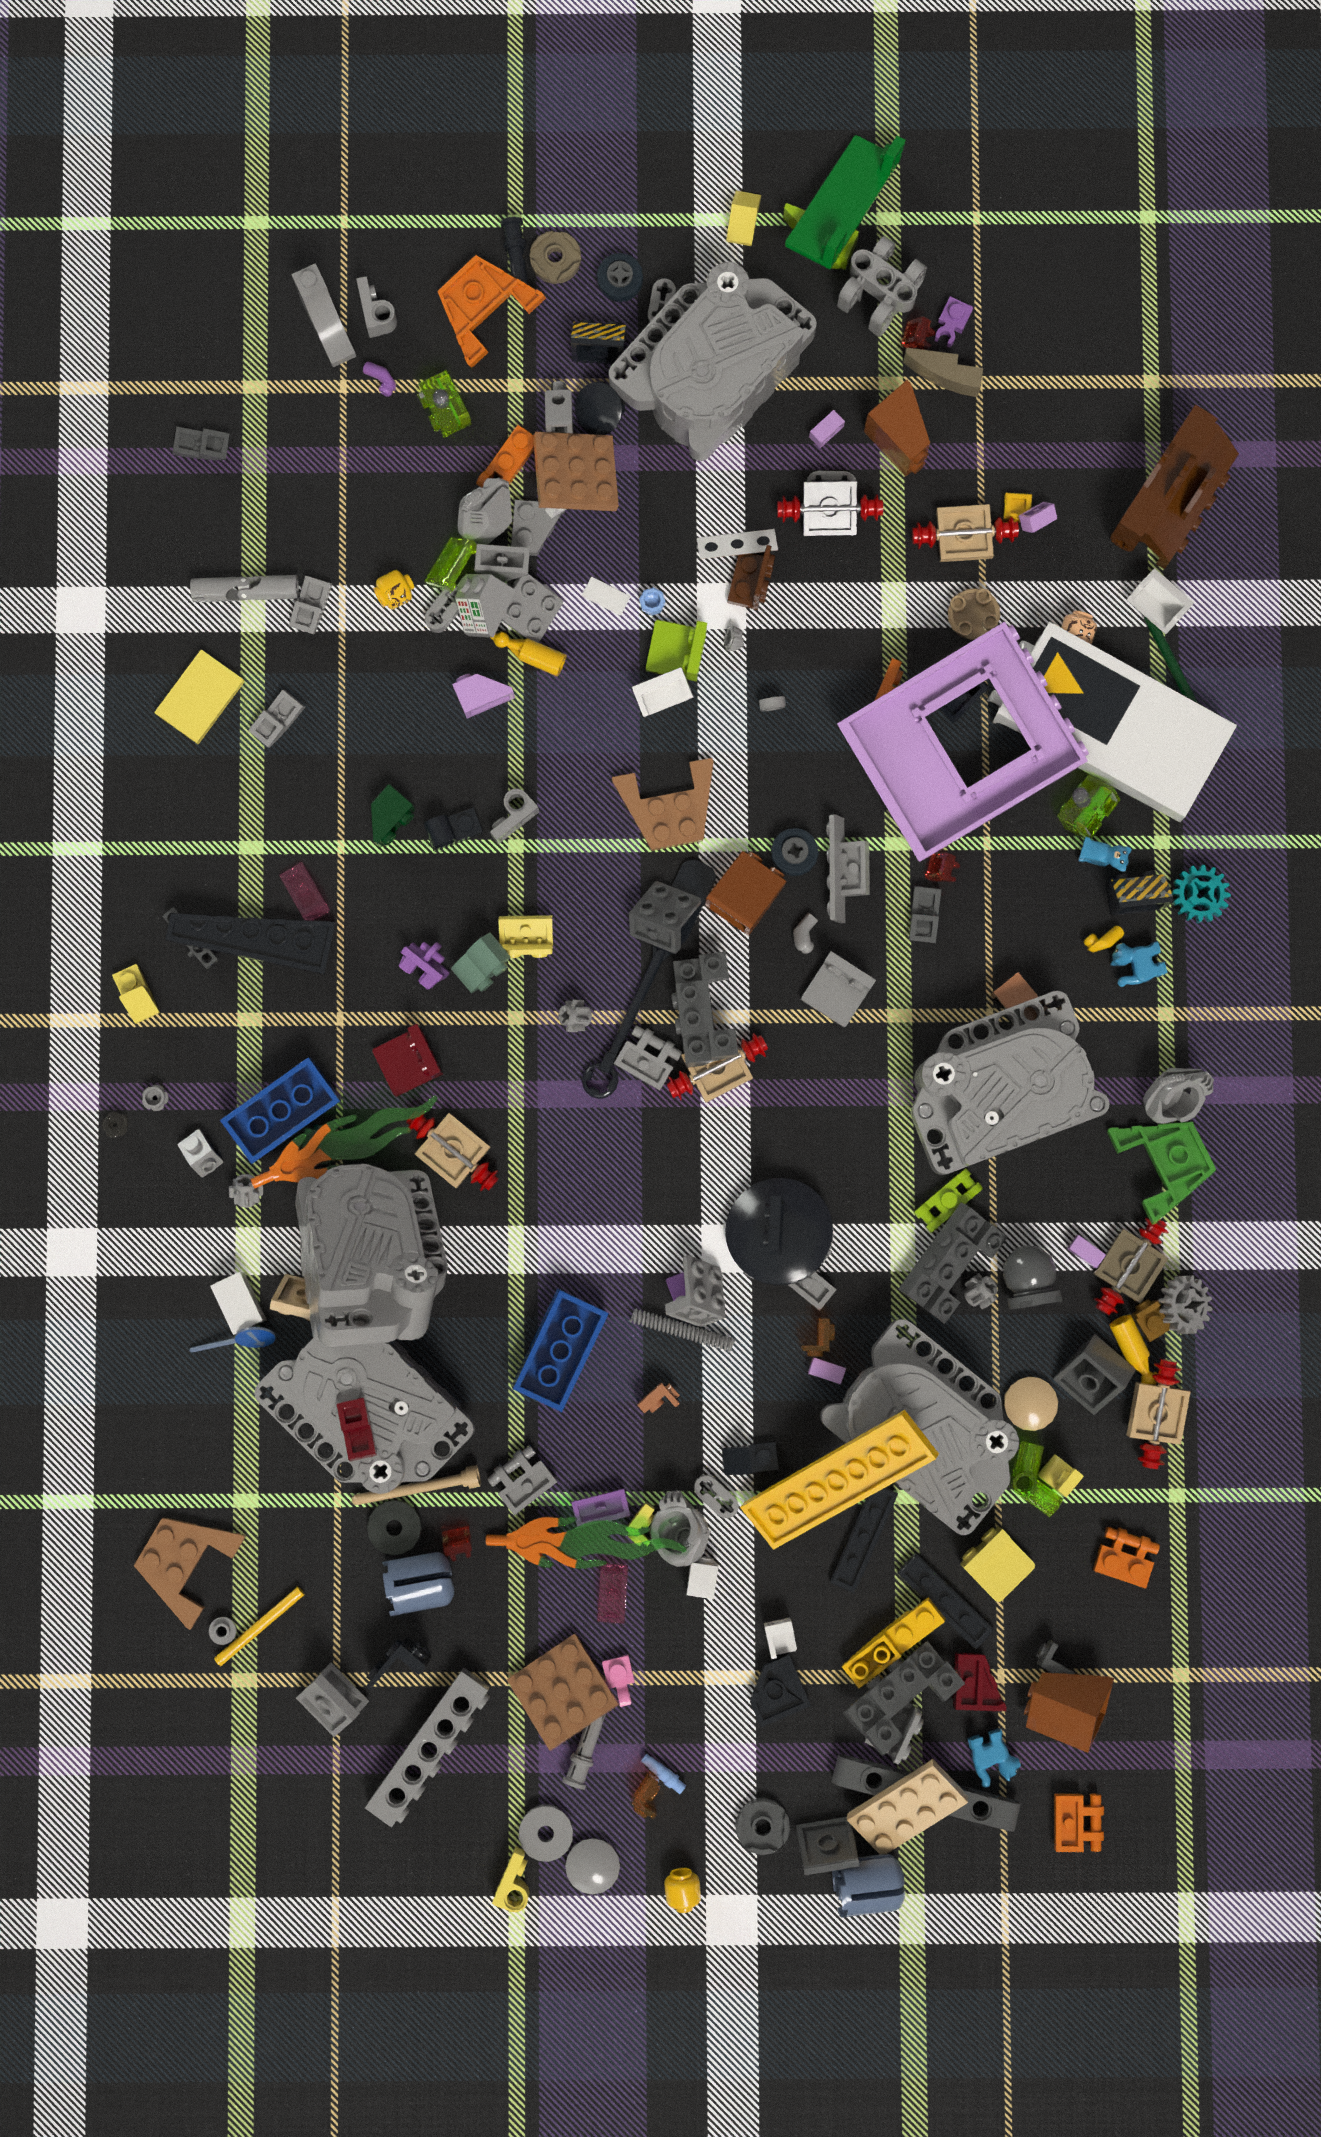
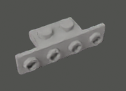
M833 814L829 815V822L827 823V835L830 848L827 850V860L830 864V875L827 877L830 901L827 904V911L832 921L845 923V897L870 895L869 842H845L844 818Z

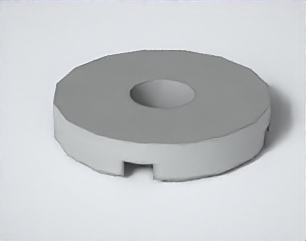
M542 1804L532 1808L524 1816L519 1826V1840L522 1849L529 1857L538 1861L550 1862L560 1858L568 1851L573 1840V1826L570 1817L554 1805ZM542 1826H549L553 1829L554 1835L551 1839L544 1840L539 1836L538 1830Z

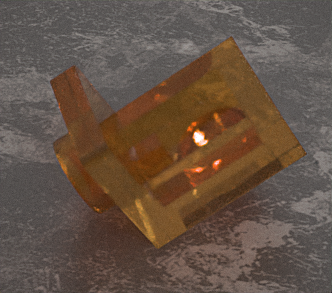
M817 1318V1345H801V1351H807V1356H823V1351H829V1340H834L835 1326L830 1324L829 1318Z

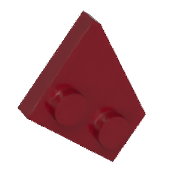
M955 1653V1672L965 1683L953 1694V1708L955 1710L1006 1711L1007 1707L1000 1697L997 1683L990 1673V1666L985 1655L981 1653Z

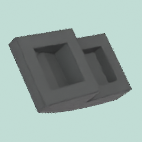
M176 426L172 455L206 460H226L229 433L204 428L203 431Z
M914 886L909 940L936 943L941 897L940 888Z

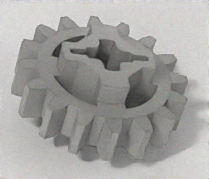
M1175 1276L1174 1280L1167 1281L1169 1288H1162L1161 1290L1165 1296L1159 1299V1302L1163 1303L1164 1306L1159 1312L1165 1313L1166 1316L1163 1322L1170 1323L1169 1329L1177 1331V1334H1195L1197 1329L1205 1328L1203 1321L1210 1320L1206 1314L1207 1311H1212V1307L1208 1306V1302L1212 1300V1297L1206 1296L1205 1293L1208 1291V1287H1201V1279H1194V1276Z

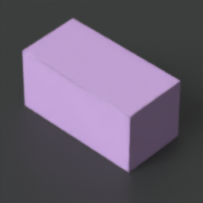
M833 410L810 431L809 438L821 448L844 427L845 421Z
M1042 502L1019 515L1022 531L1034 533L1055 521L1057 515L1054 504Z
M1076 1235L1067 1247V1250L1094 1269L1099 1266L1106 1254L1080 1235Z
M813 1357L808 1374L841 1384L846 1368Z

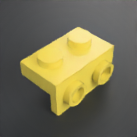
M552 915L499 916V943L511 958H518L521 955L543 958L548 954H552Z

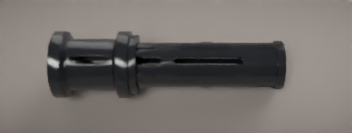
M508 217L501 220L500 225L504 229L505 242L503 246L505 251L508 252L511 276L528 285L524 250L527 245L526 240L523 239L521 228L523 219L521 217Z

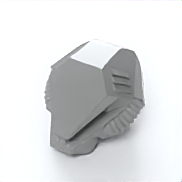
M487 478L483 488L479 487L473 490L460 501L458 531L464 540L475 544L487 545L503 533L512 522L509 482L504 479Z
M1168 1068L1146 1091L1143 1097L1145 1111L1156 1123L1164 1124L1176 1120L1186 1122L1197 1115L1206 1099L1205 1096L1213 1092L1214 1079L1207 1071L1202 1069Z
M681 1491L667 1492L659 1502L660 1511L654 1514L651 1521L650 1540L666 1562L677 1567L689 1566L703 1555L711 1531L708 1529V1523L704 1516L700 1514V1511L694 1509Z

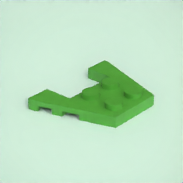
M1193 1122L1158 1124V1126L1151 1127L1132 1126L1131 1128L1124 1129L1116 1127L1110 1128L1107 1131L1117 1154L1144 1144L1166 1189L1165 1192L1142 1201V1205L1152 1225L1162 1219L1216 1171Z

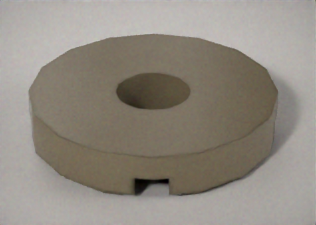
M554 231L545 232L538 236L531 246V268L535 275L544 282L552 284L564 283L572 279L579 270L581 264L580 247L576 240L568 233L562 231L560 233ZM552 252H559L563 257L559 262H551L548 256Z

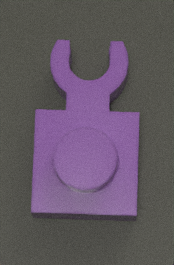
M950 296L938 321L943 326L937 330L934 340L938 342L941 335H947L949 337L947 347L950 348L955 340L954 331L962 334L973 311V307Z

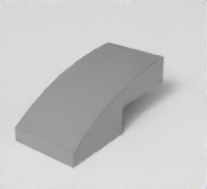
M305 576L299 600L294 605L289 626L315 634L332 584Z
M282 690L268 710H263L248 731L270 748L291 726L306 706L289 692Z

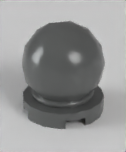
M1024 1245L1015 1249L1003 1265V1278L1007 1288L1014 1293V1298L1007 1299L1009 1310L1063 1301L1061 1290L1054 1291V1288H1052L1057 1276V1267L1052 1256L1042 1248Z

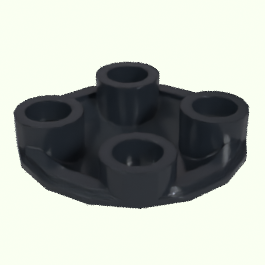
M603 381L589 383L581 389L576 398L575 411L579 423L590 434L605 435L612 432L618 426L621 416L625 413V404L610 385Z

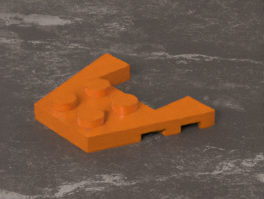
M477 255L438 290L458 343L464 353V358L471 368L489 353L473 335L472 331L510 295L514 296L528 314L546 299L545 295L539 290H535L523 281L512 277Z

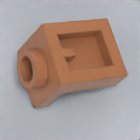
M661 1382L639 1401L637 1405L644 1413L648 1410L653 1413L664 1403L661 1399L664 1396L677 1407L680 1403L676 1398L680 1395L670 1383L664 1386Z

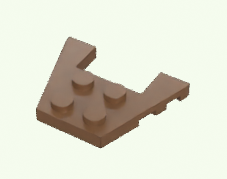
M713 758L689 762L694 789L646 799H640L635 773L612 777L614 787L620 794L626 808H628L651 851L703 841Z
M164 1517L160 1520L134 1567L185 1627L191 1630L205 1607L182 1594L183 1587L208 1545L230 1558H234L246 1535Z

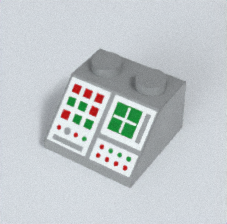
M466 574L460 580L457 587L458 592L455 596L464 634L493 638L516 590L491 574Z

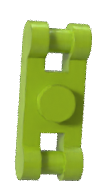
M967 1168L963 1169L913 1212L918 1219L920 1217L923 1219L930 1233L945 1222L961 1202L966 1204L983 1189L979 1182L975 1183L970 1177L971 1173ZM960 1183L968 1190L963 1195L955 1188ZM933 1206L941 1213L936 1218L929 1211Z

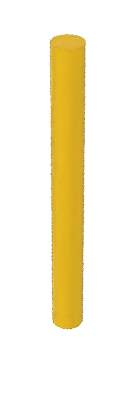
M295 1588L214 1658L219 1666L226 1663L305 1594L301 1588Z

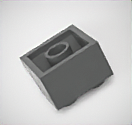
M1094 1334L1079 1347L1055 1375L1053 1380L1095 1415L1126 1388L1136 1369Z

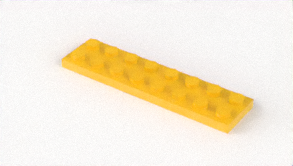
M903 1410L748 1499L740 1508L774 1550L934 1461L939 1453L906 1410Z

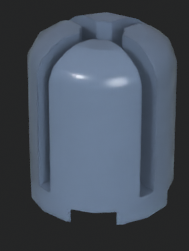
M434 1552L382 1562L384 1567L388 1566V1573H383L386 1598L390 1600L395 1610L389 1611L391 1616L442 1607L451 1602L454 1595L453 1581L451 1578H448L452 1576L451 1566L448 1559L442 1553Z
M880 1854L858 1857L859 1867L832 1871L834 1892L836 1891L837 1898L841 1900L842 1907H837L841 1918L893 1912L902 1907L905 1899V1888L903 1887L905 1884L904 1874L901 1865L894 1856Z

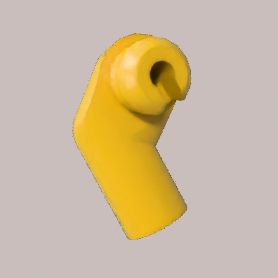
M1116 925L1100 939L1095 934H1090L1084 939L1083 943L1088 947L1087 950L1097 952L1112 947L1124 936V931Z

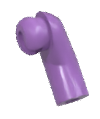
M369 361L365 363L363 367L364 374L378 379L382 383L379 386L381 394L387 397L391 396L392 392L396 390V382L388 370Z

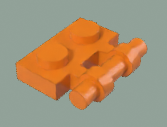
M1107 1527L1104 1537L1112 1539L1113 1543L1111 1547L1100 1545L1093 1571L1146 1589L1154 1562L1144 1559L1145 1554L1150 1552L1157 1555L1160 1544L1150 1541L1151 1539L1145 1536L1137 1537L1128 1534L1127 1530L1122 1528L1116 1530ZM1123 1544L1135 1547V1554L1132 1555L1121 1551Z
M1054 1794V1850L1056 1852H1084V1841H1090L1091 1851H1101V1841L1104 1840V1831L1101 1830V1816L1104 1815V1806L1101 1805V1794H1090L1089 1805H1083L1082 1794ZM1083 1816H1090V1830H1084Z

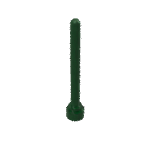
M1144 616V621L1181 694L1198 703L1163 632Z

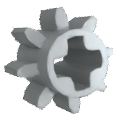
M573 999V1001H565L566 1005L562 1006L559 1010L560 1023L567 1026V1032L585 1031V1026H588L592 1019L590 1008L584 1006V1000Z
M243 1174L233 1179V1186H229V1197L234 1198L235 1205L238 1204L240 1207L248 1208L259 1203V1196L263 1195V1185L254 1189L250 1180L254 1176Z
M978 1273L965 1283L967 1288L964 1290V1296L970 1305H980L981 1309H984L997 1300L995 1294L998 1289L992 1278L988 1276L982 1278L980 1273Z

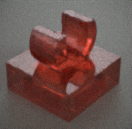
M922 316L908 321L901 346L905 348L918 347L921 350L931 348V344L925 341L926 336L935 335V331L929 328L931 320Z
M934 853L931 856L925 878L931 881L955 882L956 878L951 876L952 869L960 868V864L955 862L956 856L949 853Z
M469 1526L442 1532L445 1556H450L452 1561H456V1554L465 1552L467 1558L471 1557L472 1539Z

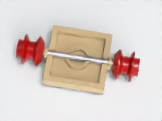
M990 504L941 507L936 510L937 529H935L931 521H929L927 527H921L920 523L917 522L916 528H912V543L917 544L918 549L921 548L922 543H928L929 547L932 548L936 540H938L940 562L992 559L994 556L992 537L995 536L999 544L1002 543L1003 538H1009L1010 542L1013 543L1014 537H1018L1019 526L1018 521H1013L1012 516L1009 517L1008 522H1003L1001 517H998L994 525H991Z
M752 1033L751 1041L747 1042L745 1039H742V1050H738L739 1057L722 1059L703 1066L689 1067V1078L682 1071H679V1078L675 1080L669 1076L670 1082L666 1086L673 1098L678 1096L681 1101L683 1093L693 1094V1085L696 1084L705 1103L752 1080L753 1077L744 1059L747 1058L749 1061L755 1062V1056L758 1054L766 1057L764 1051L768 1050V1047L761 1035L756 1037ZM682 1054L681 1057L685 1063V1055Z
M416 1110L406 1122L409 1125L407 1131L414 1129L417 1131V1139L423 1138L426 1135L428 1139L415 1155L456 1189L471 1172L473 1173L471 1175V1184L478 1182L481 1184L480 1191H483L485 1188L489 1191L499 1179L496 1177L498 1170L490 1172L488 1170V1162L480 1166L478 1162L491 1147L450 1113L434 1129L435 1118L426 1119L424 1117L425 1110L420 1113Z
M1161 1359L1160 1363H1154L1159 1368L1158 1374L1152 1375V1377L1158 1382V1385L1136 1382L1126 1434L1131 1438L1148 1440L1147 1443L1140 1445V1448L1144 1450V1456L1137 1459L1142 1461L1143 1467L1158 1469L1159 1465H1165L1160 1460V1455L1167 1453L1163 1446L1159 1445L1160 1442L1181 1445L1190 1391L1170 1387V1385L1179 1382L1175 1378V1372L1180 1371L1181 1368L1176 1367V1361Z

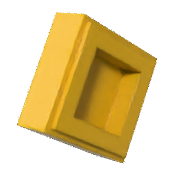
M1005 493L1003 521H1008L1009 517L1012 516L1013 521L1020 522L1019 515L1031 509L1032 494Z

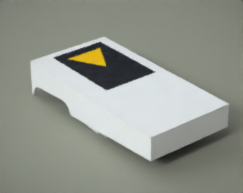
M1050 621L1035 646L1026 641H1021L1019 644L1022 650L1027 648L1034 660L1031 666L1035 673L1040 671L1048 684L1044 688L1048 695L1054 694L1062 707L1058 710L1063 719L1068 717L1075 729L1072 735L1076 742L1082 741L1089 752V755L1085 756L1088 761L1078 768L1181 822L1186 817L1237 725ZM993 690L987 699L988 702H993L999 706L993 723L1003 724L1021 733L997 691Z

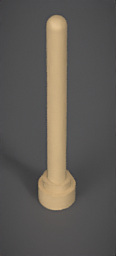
M477 1465L466 1467V1470L461 1471V1474L397 1486L384 1494L371 1491L355 1494L352 1497V1503L354 1505H361L458 1485L469 1486V1489L481 1487L479 1469Z

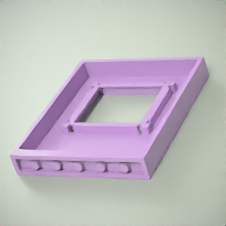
M1005 622L1001 623L837 723L919 862L1088 761L1085 757L1089 755L1088 750L1082 741L1076 742L1072 735L1075 732L1072 723L1068 717L1063 719L1058 711L1062 708L1054 694L1048 695L1044 688L1048 684L1040 671L1035 673L1031 663L1034 660L1027 648L1022 650L1017 643L1020 637L1013 625L1008 627ZM989 678L1031 750L967 788L925 717Z

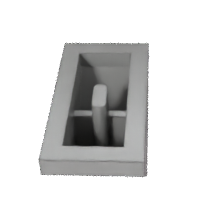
M477 544L475 571L481 574H491L502 582L527 576L530 548Z

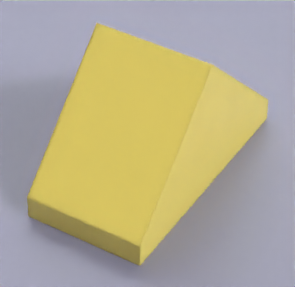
M735 191L726 242L752 246L761 195Z

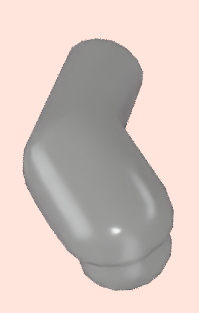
M810 913L806 914L793 931L795 947L804 954L810 953L813 950L814 944L810 940L809 931L818 922Z

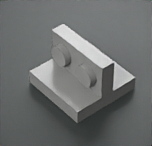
M332 1663L296 1697L333 1737L349 1725L369 1702Z

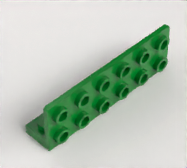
M855 135L787 238L785 247L831 269L899 164L906 140L896 136L892 144L887 143L883 149Z

